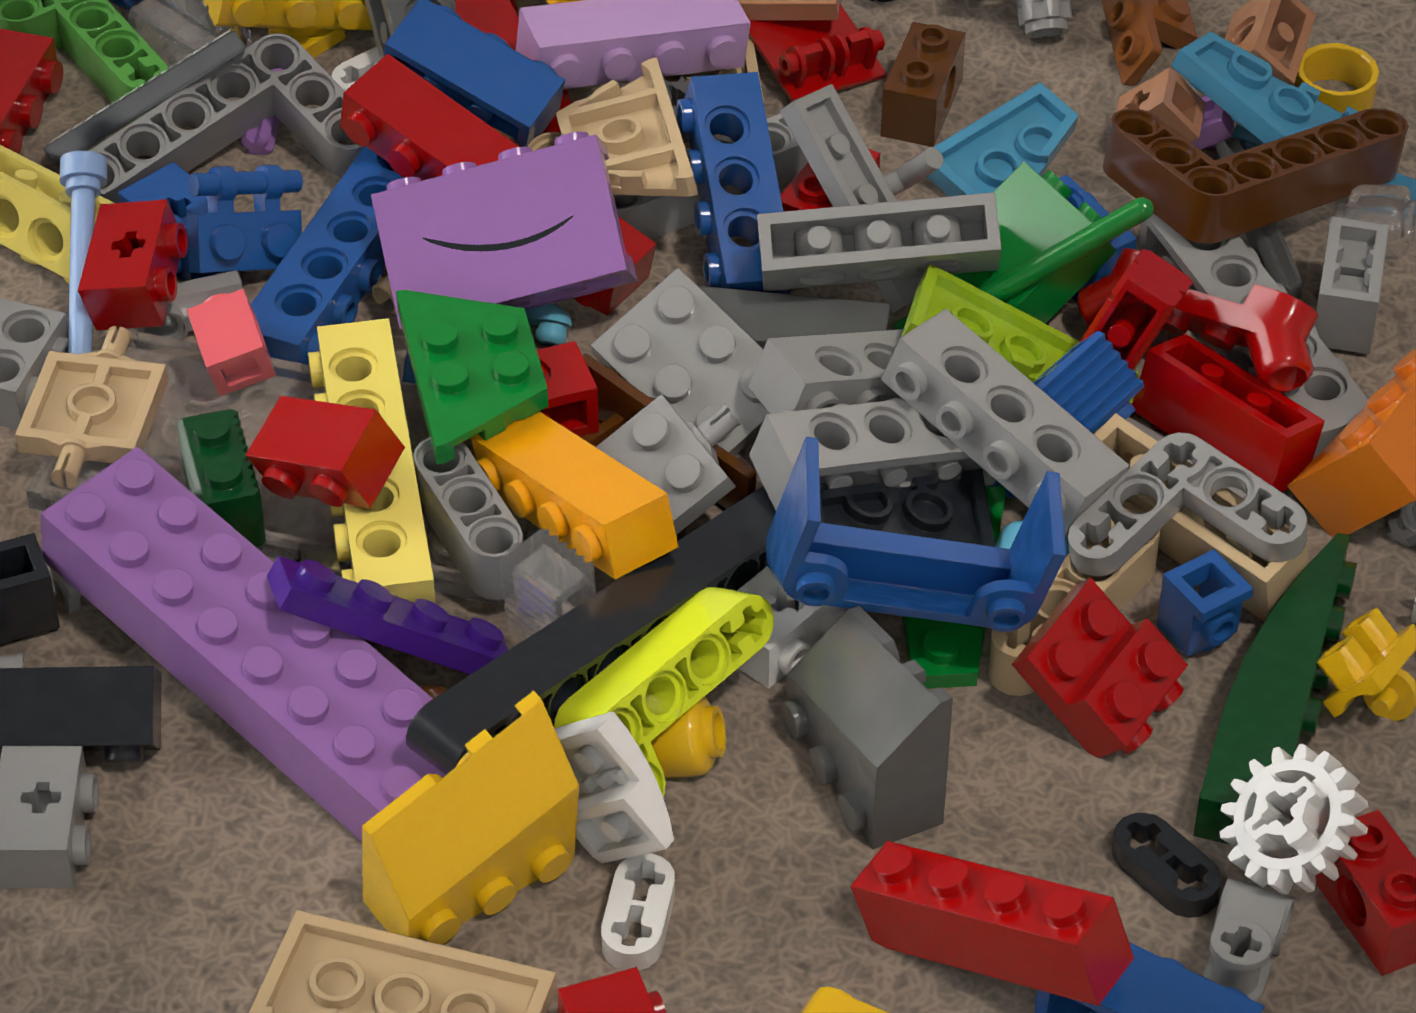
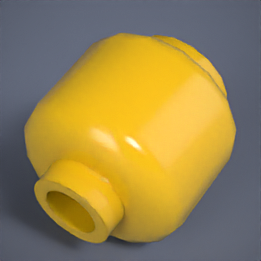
M705 696L651 741L665 778L703 776L712 769L716 758L724 756L727 738L723 713L719 706H711Z

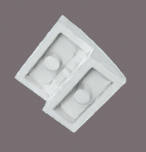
M609 712L554 728L579 784L576 839L592 858L601 863H607L667 849L674 841V836L663 795L644 754L615 712Z

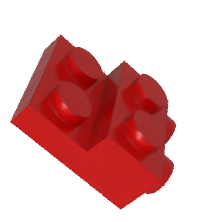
M1091 577L1073 586L1011 664L1089 754L1097 758L1118 750L1123 754L1131 753L1150 737L1153 728L1146 720L1153 711L1158 713L1165 710L1181 696L1184 687L1177 679L1188 666L1148 618L1131 624Z

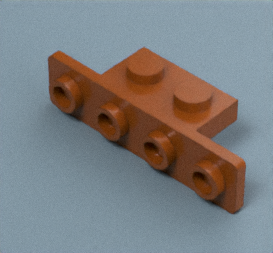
M1102 0L1121 83L1124 85L1135 86L1162 53L1160 41L1176 49H1182L1197 38L1188 0Z

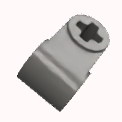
M1228 878L1221 895L1209 944L1211 954L1203 977L1224 987L1238 989L1251 1000L1258 1002L1264 993L1275 956L1280 955L1283 932L1287 933L1295 897Z

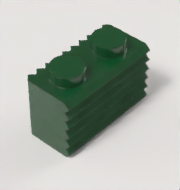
M226 409L182 418L177 423L183 471L188 490L255 547H261L266 542L261 494L258 488V480H256L255 471L253 470V464L245 456L248 451V445H246V438L244 437L243 428H241L238 411Z

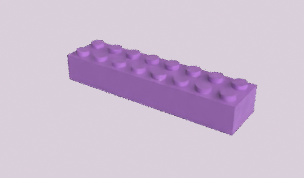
M138 446L40 513L42 553L45 562L361 842L362 825L427 774H438L442 778L445 776L443 772L406 745V734L413 717L433 698L363 638L279 610L266 577L274 562Z

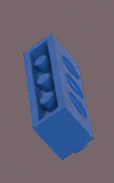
M758 72L690 77L685 98L678 99L676 113L680 133H688L691 150H687L686 153L694 175L695 184H697L700 200L695 202L694 205L695 228L697 235L706 236L709 253H705L703 257V274L706 287L790 294L791 289L763 290L757 214L783 212ZM713 135L728 136L734 143H722L716 140ZM721 186H735L739 188L744 194H730L726 192ZM735 236L744 237L753 246H739L730 238Z

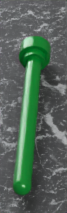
M1145 197L1136 198L978 289L1001 301H1005L1148 220L1154 212L1153 203ZM908 315L894 322L895 330L904 329Z

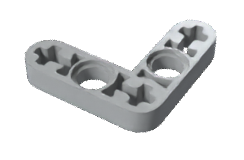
M1178 432L1167 435L1159 440L1074 521L1069 528L1068 534L1072 564L1080 572L1088 576L1101 577L1112 574L1122 567L1184 506L1259 557L1271 562L1292 560L1302 553L1307 543V517L1304 509L1297 502L1201 438L1190 433ZM1188 459L1192 461L1191 468L1182 464ZM1171 461L1180 464L1170 472ZM1167 479H1168V489H1167V487H1166L1165 484H1164V482H1165ZM1225 487L1238 488L1247 495L1243 502L1232 507L1221 506L1212 499L1216 491ZM1137 494L1148 495L1157 502L1152 510L1143 514H1133L1122 507L1126 499ZM1259 507H1261V516L1257 514ZM1110 519H1112V521H1113L1114 524H1115V526H1114L1112 529H1111V520H1110ZM1286 524L1290 526V533L1287 534L1278 529ZM1267 525L1278 531L1272 535L1267 534ZM1108 537L1109 547L1104 548L1101 545H1095L1090 550L1086 548L1088 540L1099 544Z

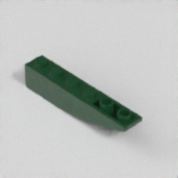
M1337 533L1300 572L1272 609L1248 649L1225 702L1199 796L1193 836L1228 844L1220 838V831L1232 825L1234 821L1220 810L1222 804L1237 803L1240 794L1230 785L1233 779L1243 780L1248 783L1253 777L1249 766L1251 760L1255 759L1267 767L1272 764L1273 748L1280 747L1290 756L1294 757L1302 735L1315 737L1323 700L1313 698V690L1317 688L1326 691L1329 678L1317 664V661L1325 652L1326 642L1332 644L1339 642L1346 607L1336 606L1335 604L1337 597L1350 599L1357 563L1346 561L1350 535Z

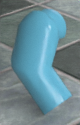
M554 303L525 311L529 325L538 326L535 336L540 344L555 346L566 343L567 330L572 328L571 316L567 311Z

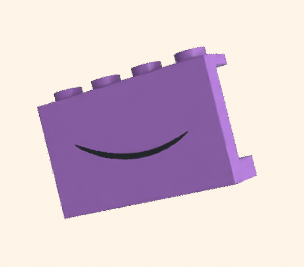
M587 132L567 133L557 137L554 140V146L535 151L531 147L508 149L498 155V161L479 166L474 162L456 163L444 168L442 176L421 181L419 177L397 179L387 184V191L372 194L371 198L399 329L403 331L396 299V291L410 290L525 308V311L637 282L633 259L625 249L605 161L609 159L607 147L596 134L589 136Z

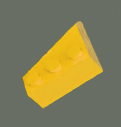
M532 691L515 705L517 711L522 716L494 738L484 729L466 743L465 747L468 752L460 759L457 766L443 778L438 774H427L362 825L363 902L388 932L443 945L456 935L462 923L481 912H484L486 915L500 912L513 901L517 891L538 879L543 883L553 881L570 866L575 856L579 784L544 703L535 691Z

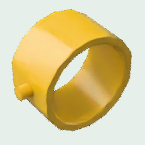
M1343 43L1319 44L1308 48L1304 52L1293 86L1299 88L1301 83L1305 82L1321 91L1317 100L1343 114L1348 106L1360 112L1373 108L1379 69L1376 61L1362 49ZM1332 79L1346 82L1358 89L1337 92L1323 89L1313 84V82Z

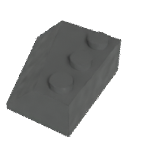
M860 606L848 609L787 673V700L781 704V716L790 737L794 740L803 738L810 749L809 760L818 782L823 786L831 783L838 794V807L846 827L851 832L860 830L871 849L874 850L882 847L887 841L896 842L943 824L953 698L942 687L929 691L923 685L924 682H927L925 670L915 660L902 664L894 639Z

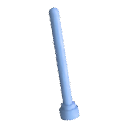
M72 151L65 153L60 158V183L65 187V193L71 197L68 353L83 354L92 352L93 323L78 293V287L94 230L95 198L100 196L101 188L107 184V158L97 152Z

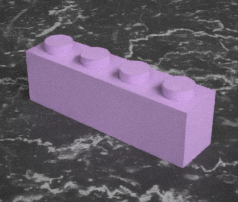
M583 0L522 7L519 11L516 51L532 61L538 60L549 65L558 76L565 79L564 89L601 85L611 80L616 82L634 81L643 76L641 63L655 57L658 59L663 77L744 67L750 21L738 0Z

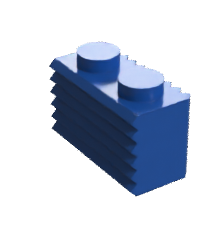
M1100 331L1093 333L1073 346L1033 382L1092 434L1114 414L1127 419L1135 411L1129 400L1144 388L1143 380L1136 378V372L1129 369L1128 362L1121 359L1120 352L1113 349V344L1107 341L1105 333Z

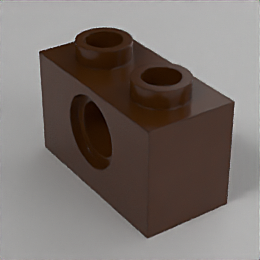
M912 22L883 87L881 137L929 147L935 146L963 80L966 32L947 29L939 25Z

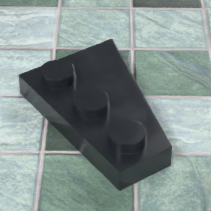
M983 468L963 471L960 480L937 482L934 475L915 477L912 479L910 486L894 489H885L877 483L820 490L821 523L995 547Z

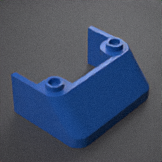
M805 437L766 536V563L768 568L787 595L805 605H825L847 609L860 606L864 611L988 627L1001 632L1017 630L1036 617L1066 557L1060 473L1051 471L1046 472L1010 549L821 523L819 438Z

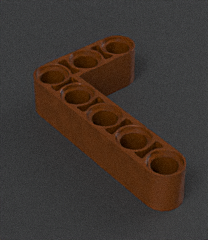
M1128 108L1117 111L1111 118L1103 171L1135 199L1145 197L1151 200L1154 206L1153 213L1181 236L1193 242L1212 244L1390 182L1397 175L1409 126L1407 120L1394 111L1383 108H1371L1214 161L1156 115L1142 109Z

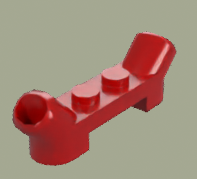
M1123 248L1110 275L1079 291L1077 306L1088 328L1123 273L1141 251ZM1253 284L1244 304L1188 289L1163 327L1165 331L1178 336L1185 334L1187 330L1199 333L1208 343L1228 351H1232L1235 345L1248 348L1262 385L1278 392H1289L1303 386L1314 371L1306 341L1319 315L1312 307L1300 299L1275 289Z

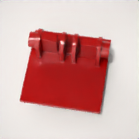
M841 4L839 5L838 20H749L750 39L791 102L831 84L836 91L886 78L887 76L886 71L876 58L878 51L883 50L885 46L881 31L878 29L872 30L868 26L857 29Z

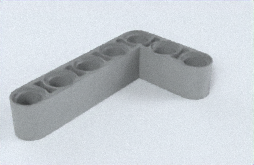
M277 33L260 38L245 48V51L188 85L89 151L100 153L107 158V188L101 190L100 196L114 203H120L118 192L172 162H175L184 171L189 172L243 136L247 130L258 126L263 119L273 115L290 130L326 170L337 176H343L364 147L357 144H340L342 142H353L346 132L340 128L343 92H345L342 87L298 41L291 36ZM281 68V69H285V70H283V71H273L272 69ZM230 97L241 98L239 100H228ZM308 105H318V106H320V107H318V108H308V107H305V106H308ZM187 126L198 127L193 130L181 129ZM140 156H151V157H152V158H150V159H145V160L136 159V158H138V157H140Z

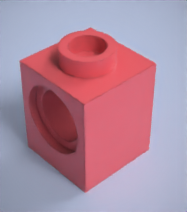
M244 289L229 294H216L206 299L202 304L187 309L206 369L219 396L276 376L258 320Z

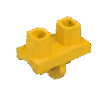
M1376 607L1350 622L1341 632L1345 639L1325 651L1317 661V664L1335 686L1333 691L1323 701L1334 718L1344 713L1352 701L1360 695H1363L1368 708L1375 715L1386 717L1393 721L1406 719L1416 709V681L1407 671L1401 669L1416 650V627L1414 624H1411L1396 633Z

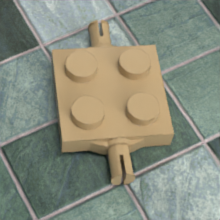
M116 326L110 327L107 330L103 346L98 352L72 354L49 351L15 433L17 449L20 453L59 457L51 473L52 481L59 487L64 488L65 481L67 488L74 487L77 484L82 465L86 461L114 463L137 446L142 450L144 449L169 382L166 364L136 361L125 356L128 346L132 341V335L124 327L119 328L118 334Z

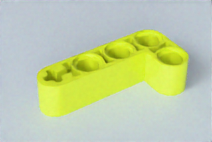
M707 587L699 591L569 697L558 710L554 728L614 711L644 754L664 797L665 776L651 741L764 647L769 641L774 627V614L771 605L767 599L757 594L718 587Z

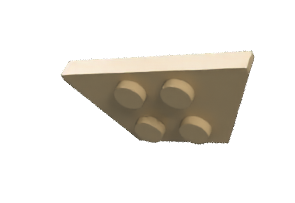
M657 57L641 63L643 76L620 88L619 83L611 80L596 89L589 97L577 100L556 112L561 135L572 132H587L589 136L596 134L605 144L609 159L605 161L613 195L677 197L698 195L694 175Z

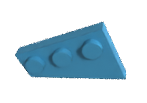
M1211 31L1180 49L1171 65L1188 80L1193 88L1208 96L1226 111L1234 122L1245 127L1264 144L1358 112L1348 106L1343 114L1317 100L1321 91L1309 84L1302 82L1298 88L1274 77L1270 63Z
M1040 82L934 146L933 148L939 150L943 156V165L928 175L927 178L947 196L994 192L1023 161L1041 176L1075 131L1079 115Z

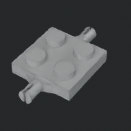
M661 394L596 448L668 493L677 535L736 487L719 466L717 454L713 446L738 425L740 426L741 423L724 404L721 409L700 426L696 427L692 422L681 418Z

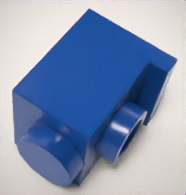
M1213 549L1163 574L1157 626L1187 657L1199 651H1209L1223 644L1234 633L1238 632L1242 602L1252 598L1254 588ZM1199 584V591L1197 593L1192 587Z

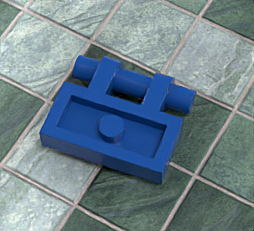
M260 165L255 171L236 172L231 166H214L210 168L208 173H192L188 180L190 194L194 197L207 196L208 213L187 214L189 273L276 269L302 234L301 210H281L280 198L283 193H298L301 191L303 186L301 172L299 170H282L279 165ZM254 194L253 212H234V199L237 195Z

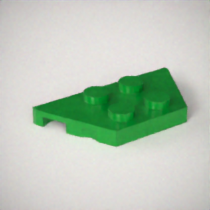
M410 290L396 291L397 309L436 464L447 463L454 459V446L479 433L487 441L505 431L510 423L526 419L549 406L548 388L525 308Z

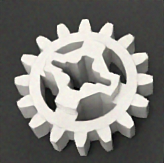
M1299 744L1294 757H1292L1282 748L1276 747L1272 751L1271 765L1265 767L1255 759L1249 762L1253 777L1248 783L1243 780L1233 779L1230 785L1240 796L1237 803L1230 802L1221 806L1220 811L1234 822L1220 831V838L1234 847L1227 856L1229 860L1245 871L1244 875L1262 888L1268 884L1279 893L1288 895L1293 883L1310 893L1315 891V875L1322 872L1335 881L1339 878V874L1334 862L1340 856L1348 860H1355L1358 856L1348 843L1351 836L1367 834L1368 828L1357 820L1354 814L1368 808V801L1355 791V788L1360 783L1357 777L1345 767H1342V763L1328 752L1323 751L1318 755L1308 746Z

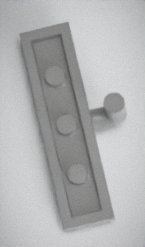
M832 84L799 98L780 110L833 207L897 201L895 195L909 189L943 165V156L940 151L929 147L896 170L882 175ZM921 277L875 281L886 303H890L892 314L912 304Z

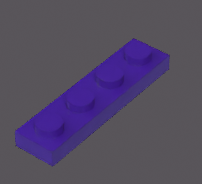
M278 555L266 576L278 608L281 611L470 675L509 650L504 641L503 633L486 620L472 618L470 621L447 614L443 608L429 600L416 599L415 602L400 598L392 595L385 587L371 580L362 579L359 583L335 575L328 567L314 560L306 559L300 563Z

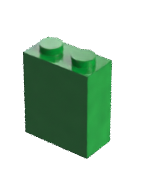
M1023 161L994 191L1001 241L998 270L952 275L976 288H980L1102 217L1085 201L1076 209L1067 200L1073 192L1051 170L1048 169L1040 176ZM1107 242L1003 302L1046 324L1117 250L1110 242Z

